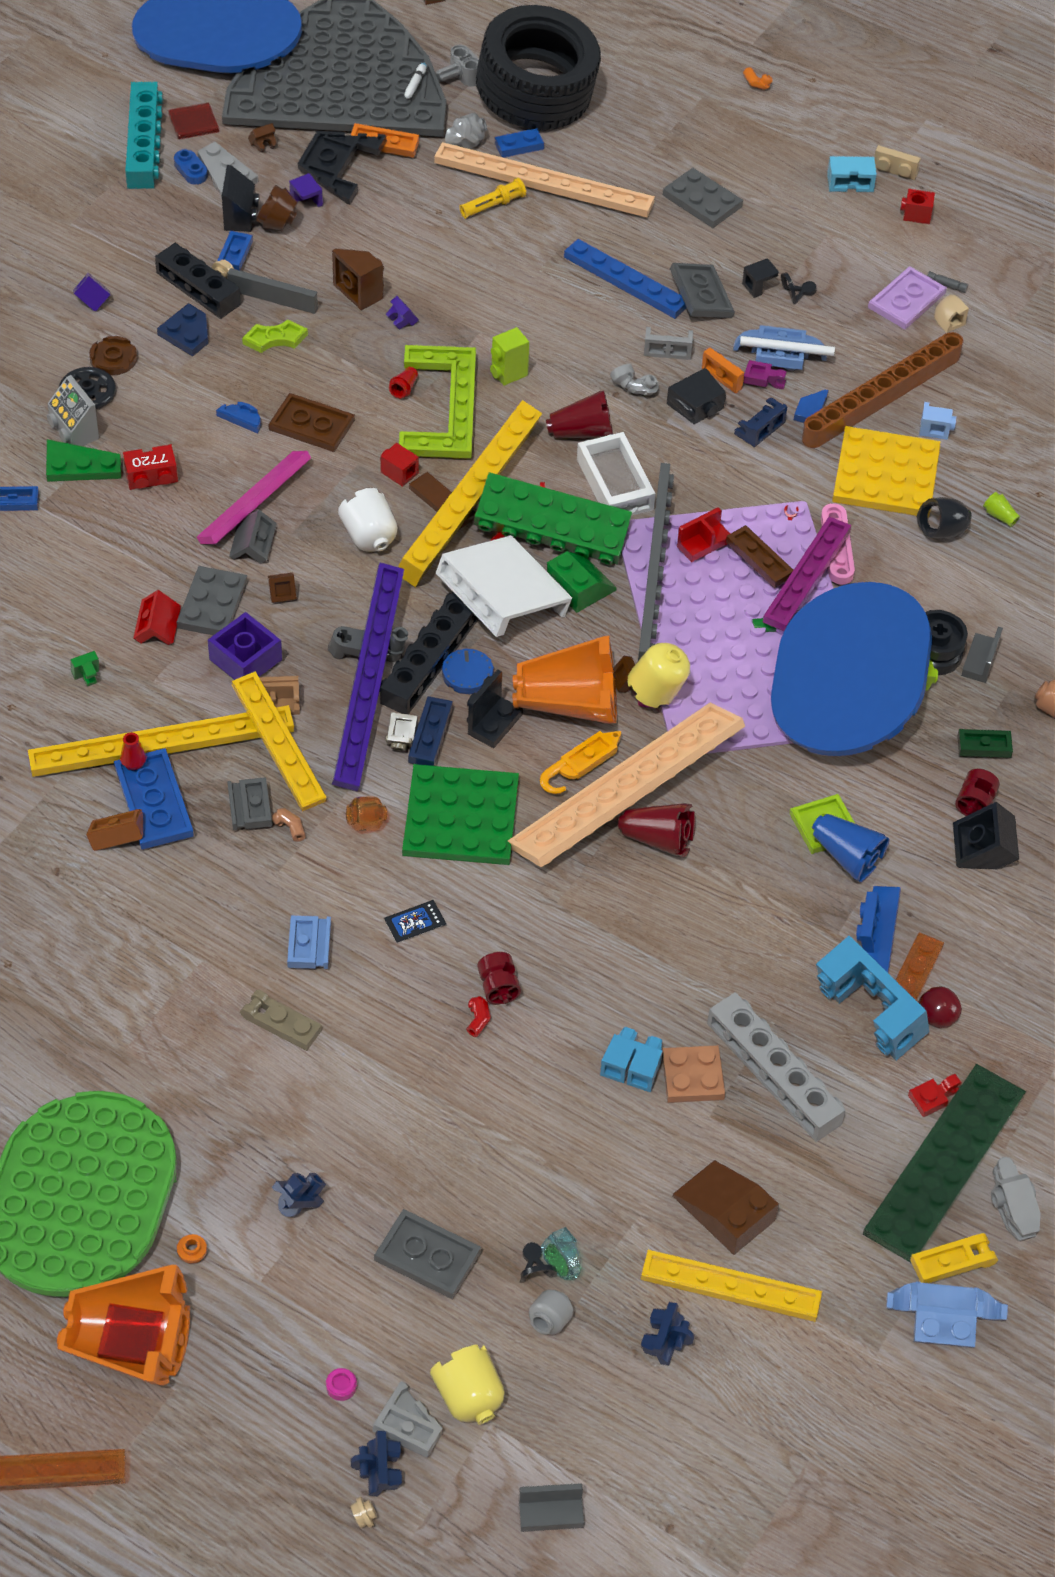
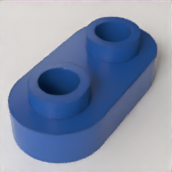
M182 149L174 154V166L188 183L198 185L207 180V168L193 151Z

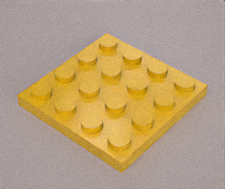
M845 426L832 502L917 516L920 506L926 500L933 498L941 441Z

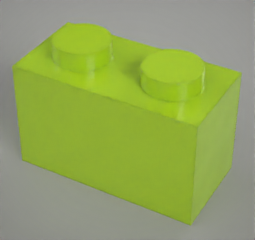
M516 327L492 337V365L490 366V371L493 377L497 378L505 386L528 376L529 340Z

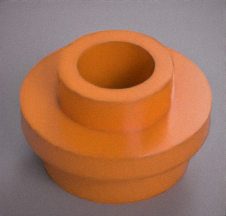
M186 1235L177 1244L179 1258L189 1264L198 1263L207 1252L206 1242L199 1235ZM190 1245L197 1246L194 1250L187 1249Z

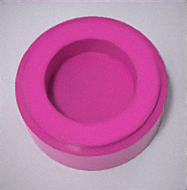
M338 1368L329 1373L326 1379V1390L332 1399L345 1401L355 1394L357 1381L353 1372L345 1368Z

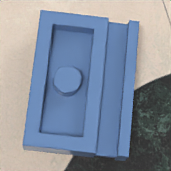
M291 915L287 959L288 968L315 969L316 966L328 969L331 917L319 919L318 916Z

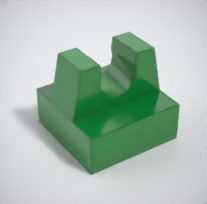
M95 651L70 659L71 673L75 680L83 678L87 687L97 683L95 676H97L96 672H99V658Z

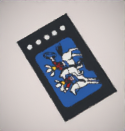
M434 900L384 918L396 943L447 925Z

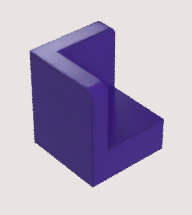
M310 173L289 181L290 193L297 202L311 198L318 207L323 206L322 188Z
M89 272L73 289V293L93 311H97L111 295L110 291Z

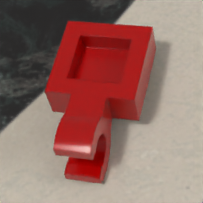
M956 1074L948 1076L939 1085L934 1079H931L910 1089L908 1096L924 1118L948 1106L949 1100L947 1097L960 1091L958 1086L962 1082Z

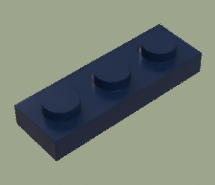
M427 696L408 755V763L435 766L453 708V701Z

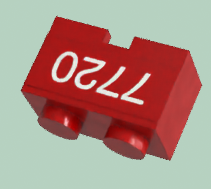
M171 444L152 447V451L143 452L142 449L123 452L124 468L129 490L178 482L177 465Z

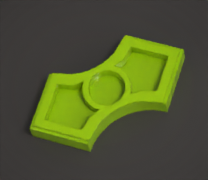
M290 320L275 326L255 324L242 338V344L260 353L276 346H287L295 349L308 336V329Z

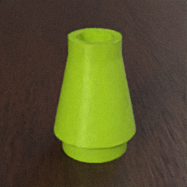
M994 492L983 505L986 513L1010 527L1020 518V515L1016 513L1003 494Z

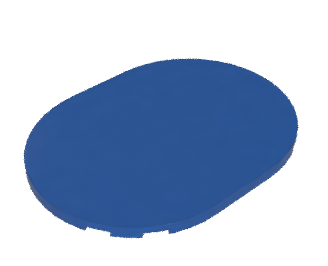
M148 0L139 8L133 18L132 33L137 47L142 52L149 54L151 59L158 62L212 72L239 73L242 72V69L263 68L270 65L272 60L286 56L297 45L301 37L302 23L299 11L289 0Z
M859 582L843 585L824 592L808 602L795 614L780 640L771 691L773 715L783 734L791 742L815 754L846 756L873 749L872 746L884 740L892 739L904 729L903 726L912 715L915 716L924 698L931 653V627L920 603L909 593L898 587L877 582Z

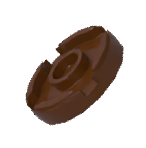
M108 336L103 338V341L95 342L89 350L90 363L92 367L100 368L110 375H120L128 372L135 366L137 350L135 345L133 346L127 338Z

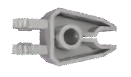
M1002 1157L998 1160L992 1171L996 1183L991 1191L992 1203L998 1209L1006 1229L1018 1241L1036 1237V1233L1040 1230V1210L1036 1200L1035 1187L1026 1174L1019 1175L1016 1165H1014L1010 1157Z

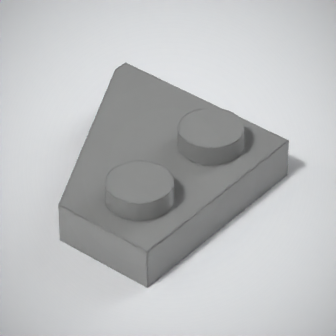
M400 1381L373 1424V1432L377 1430L386 1431L387 1439L399 1441L401 1446L428 1458L442 1434L440 1424L427 1413L426 1407L420 1400L416 1402L408 1392L407 1384L403 1381Z

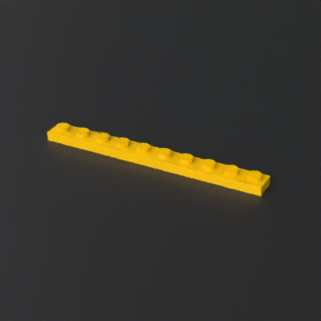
M289 705L276 707L288 730L294 732V723ZM247 712L133 732L139 736V741L145 753L166 748L168 754L261 738ZM127 733L29 749L28 756L32 777L114 763V761L120 760L123 736Z

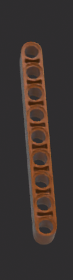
M948 332L809 416L804 422L803 444L810 448L822 446L843 433L845 426L852 427L957 363L961 355L963 337L955 332Z

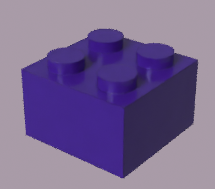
M247 612L240 615L208 639L209 660L234 680L255 671L260 677L282 660L281 639Z

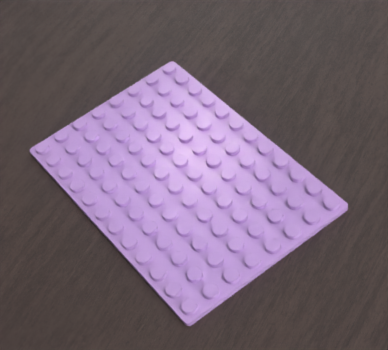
M805 501L722 510L721 524L730 534L745 525L748 526L793 570L817 535ZM786 505H788V514H797L796 517H793L792 521L788 520L784 513ZM709 511L670 515L669 525H664L663 529H668L667 543L661 545V547L666 548L664 563L659 562V566H664L662 582L657 581V585H662L660 601L655 600V604L660 605L658 620L653 619V624H658L656 639H651L650 643H671L681 648L689 659L690 674L673 701L669 705H660L666 730L669 731L711 702L743 718L745 727L706 754L792 744L793 742L783 734L777 724L771 707V691L778 648L784 631L776 628V632H765L766 628H754L752 624V619L763 618L785 582L776 588L772 587L728 544L691 562L677 547L679 527ZM654 517L630 520L621 551L640 629L642 628ZM826 569L802 607L815 597L833 589L828 569Z

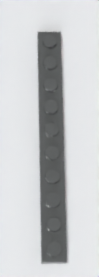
M661 463L638 661L651 646L655 645L650 642L651 639H656L658 624H653V619L658 620L660 605L655 604V600L660 601L662 585H657V581L662 582L664 566H659V562L664 563L666 548L661 547V545L667 543L668 529H663L664 525H669L670 511L665 509L666 507H671L672 492L667 491L668 489H673L674 474H670L671 464Z

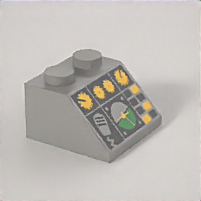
M71 375L67 376L47 403L49 411L47 420L52 428L55 427L59 431L60 438L64 443L84 446L99 439L95 404Z

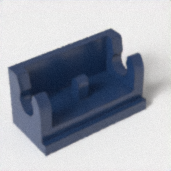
M768 398L766 402L772 405L773 409L765 405L750 420H740L738 424L741 427H737L734 434L751 446L756 447L785 423L787 405L781 404L773 398Z

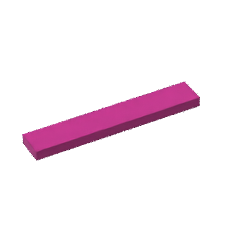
M292 451L196 537L200 544L218 543L310 460L311 456L308 451Z

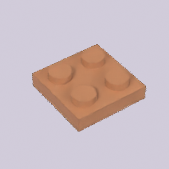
M719 1045L662 1048L667 1103L724 1100L725 1090Z

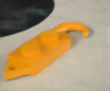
M599 731L561 756L559 761L545 769L541 774L539 781L543 790L551 794H560L566 791L565 786L560 788L552 787L549 784V780L558 773L568 779L581 778L617 753V745L622 732L602 733Z

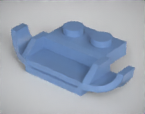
M760 325L759 329L741 333L734 342L733 350L738 351L741 336L823 346L824 344L819 339L806 335V330ZM752 347V352L756 353L757 362L772 364V367H783L787 370H802L804 358L808 359L809 354ZM821 355L822 361H827V356Z
M914 1282L888 1292L887 1309L915 1313L913 1342L974 1348L977 1319L1007 1320L1008 1305L996 1300L989 1293L976 1287Z

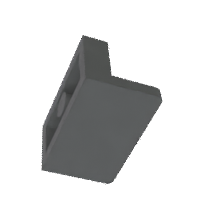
M259 509L249 514L237 526L229 557L234 560L247 553L258 563L265 562L269 555L277 523Z
M998 626L994 638L975 633L961 676L986 683L999 646L1002 627Z
M582 1484L520 1487L519 1515L521 1532L584 1528Z

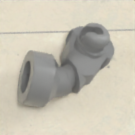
M631 364L619 366L610 373L613 383L628 389L627 392L641 394V396L652 395L659 387L656 377L651 374L633 380L635 371Z

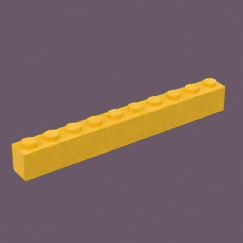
M523 400L520 402L404 555L398 566L404 569L402 579L414 587L418 585L460 529L463 522L480 502L488 472L498 475L502 473L534 430L542 415L540 411Z

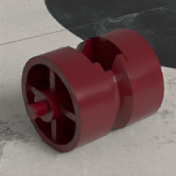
M977 768L970 770L955 801L958 811L967 816L992 804L1000 786L998 778L985 769Z
M490 953L478 961L477 968L481 980L484 981L483 990L487 1002L501 1005L519 997L521 987L518 977L515 976V966L509 953Z

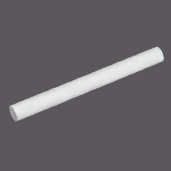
M741 336L740 346L834 356L835 347L746 336Z

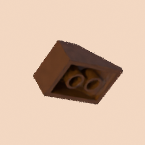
M716 1160L673 1193V1197L733 1255L776 1221L779 1203L759 1184Z

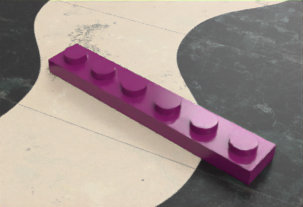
M830 516L827 518L764 614L763 623L785 631L791 619L802 608L851 532L850 524Z

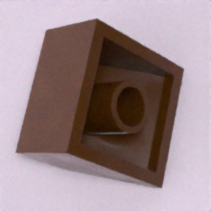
M338 248L332 250L333 285L361 311L383 299L384 266L380 259L375 258L369 251Z

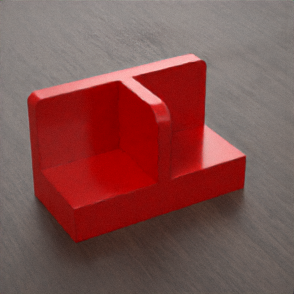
M719 507L679 527L677 547L691 562L727 545L726 538L730 533L721 524L722 510Z

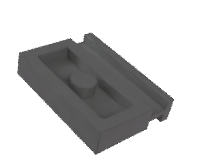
M266 777L239 780L240 783L227 781L233 830H237L239 827L252 829L272 826Z

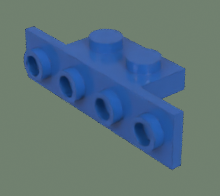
M873 886V892H867L866 901L861 902L860 918L863 920L862 925H857L856 937L857 941H861L862 948L889 973L901 888Z

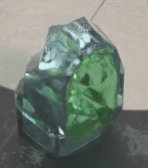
M566 1227L548 1236L541 1245L544 1260L548 1265L555 1266L557 1275L560 1278L574 1280L579 1276L582 1264L579 1259L580 1251L576 1246L577 1240Z

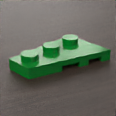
M47 439V482L121 479V454Z

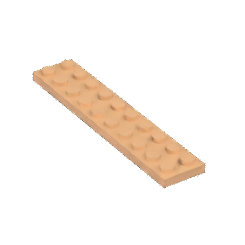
M711 702L509 839L508 842L511 844V850L540 867L549 864L561 853L572 848L574 844L591 835L603 824L614 819L616 815L633 806L642 797L653 792L658 786L673 778L687 766L695 763L697 759L709 751L714 750L716 746L726 739L734 736L745 727L743 718Z

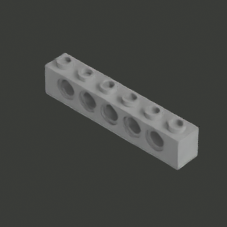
M735 992L709 1009L707 1024L815 1142L842 1125L845 1115L842 1102L826 1090L821 1079L814 1077L801 1058H796L789 1050L787 1043L771 1031L766 1020L760 1019L747 1000H742ZM792 1083L799 1084L800 1086H794ZM810 1103H815L819 1106H812Z

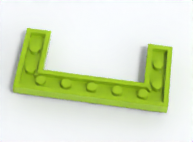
M405 345L404 369L413 367L415 369L451 370L448 433L400 431L399 444L415 455L423 457H472L475 347Z

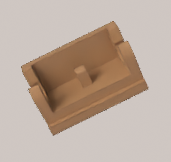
M298 676L259 677L275 707L289 705L291 715H300Z

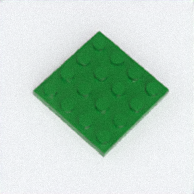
M413 764L402 856L510 865L511 844L508 840L513 837L519 773Z

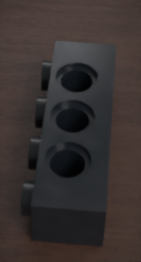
M174 243L155 256L156 273L218 318L222 319L241 305L240 288L238 285L226 279L220 272L209 267L203 260L192 255L186 248Z

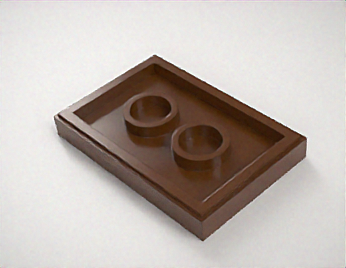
M289 393L268 424L270 431L335 452L354 423L355 414Z

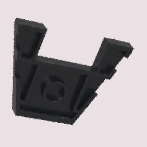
M316 131L297 163L298 169L304 174L310 173L318 184L350 205L358 192V184L340 179L357 149L379 156L387 142V137L384 134H378V137L367 136V133H358L357 136L345 135V132Z

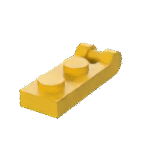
M981 1233L912 1254L910 1261L920 1282L932 1283L980 1267H991L998 1262V1258L995 1252L990 1250L988 1246L990 1242L986 1234ZM972 1250H977L979 1254L974 1256Z

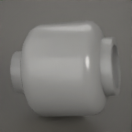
M548 1289L543 1291L529 1308L530 1322L533 1328L541 1334L555 1335L561 1332L573 1316V1306L568 1296L557 1290Z

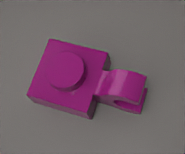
M749 360L744 373L743 383L766 387L767 383H770L774 388L784 389L787 372L784 370H773L772 364Z

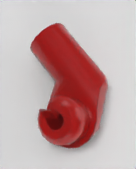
M481 996L473 997L468 1002V1007L471 1008V1012H474L475 1018L466 1030L473 1037H478L491 1020L488 1002Z

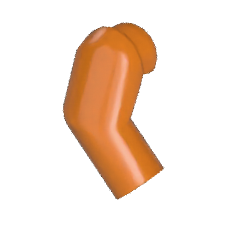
M751 67L743 71V75L752 87L766 90L770 88V84L773 82L770 75L764 74L762 78L757 77Z

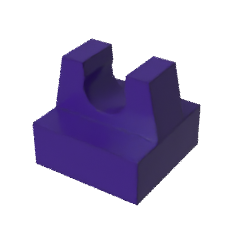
M398 296L390 301L393 306L386 315L392 321L398 317L393 324L399 330L407 324L413 326L419 321L411 309Z

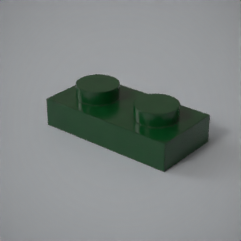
M959 729L957 735L959 756L1012 757L1011 731Z

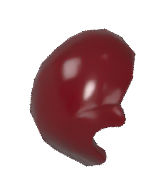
M943 986L930 988L920 997L918 1002L927 1011L928 1024L936 1028L950 1027L958 1021L961 1015L962 1007L958 996L952 990Z

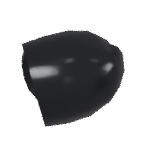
M939 497L926 500L920 506L916 517L920 529L926 536L936 539H950L961 535L969 527L972 513L963 502L957 499ZM933 506H938L940 511L938 529L931 528L928 523V512Z

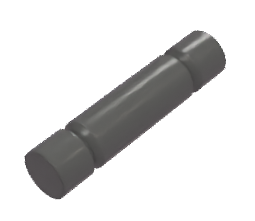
M929 271L927 277L943 286L964 293L968 289L969 284L960 283V281Z

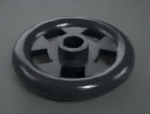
M96 367L74 369L67 373L59 384L60 387L65 378L70 375L75 380L79 378L80 381L77 383L90 399L95 397L96 400L92 402L95 404L96 410L110 403L116 393V383L113 377L108 372ZM90 376H91V377H96V378H99V379H98V381H95V380L89 379V378H90ZM99 387H107L106 392H99Z

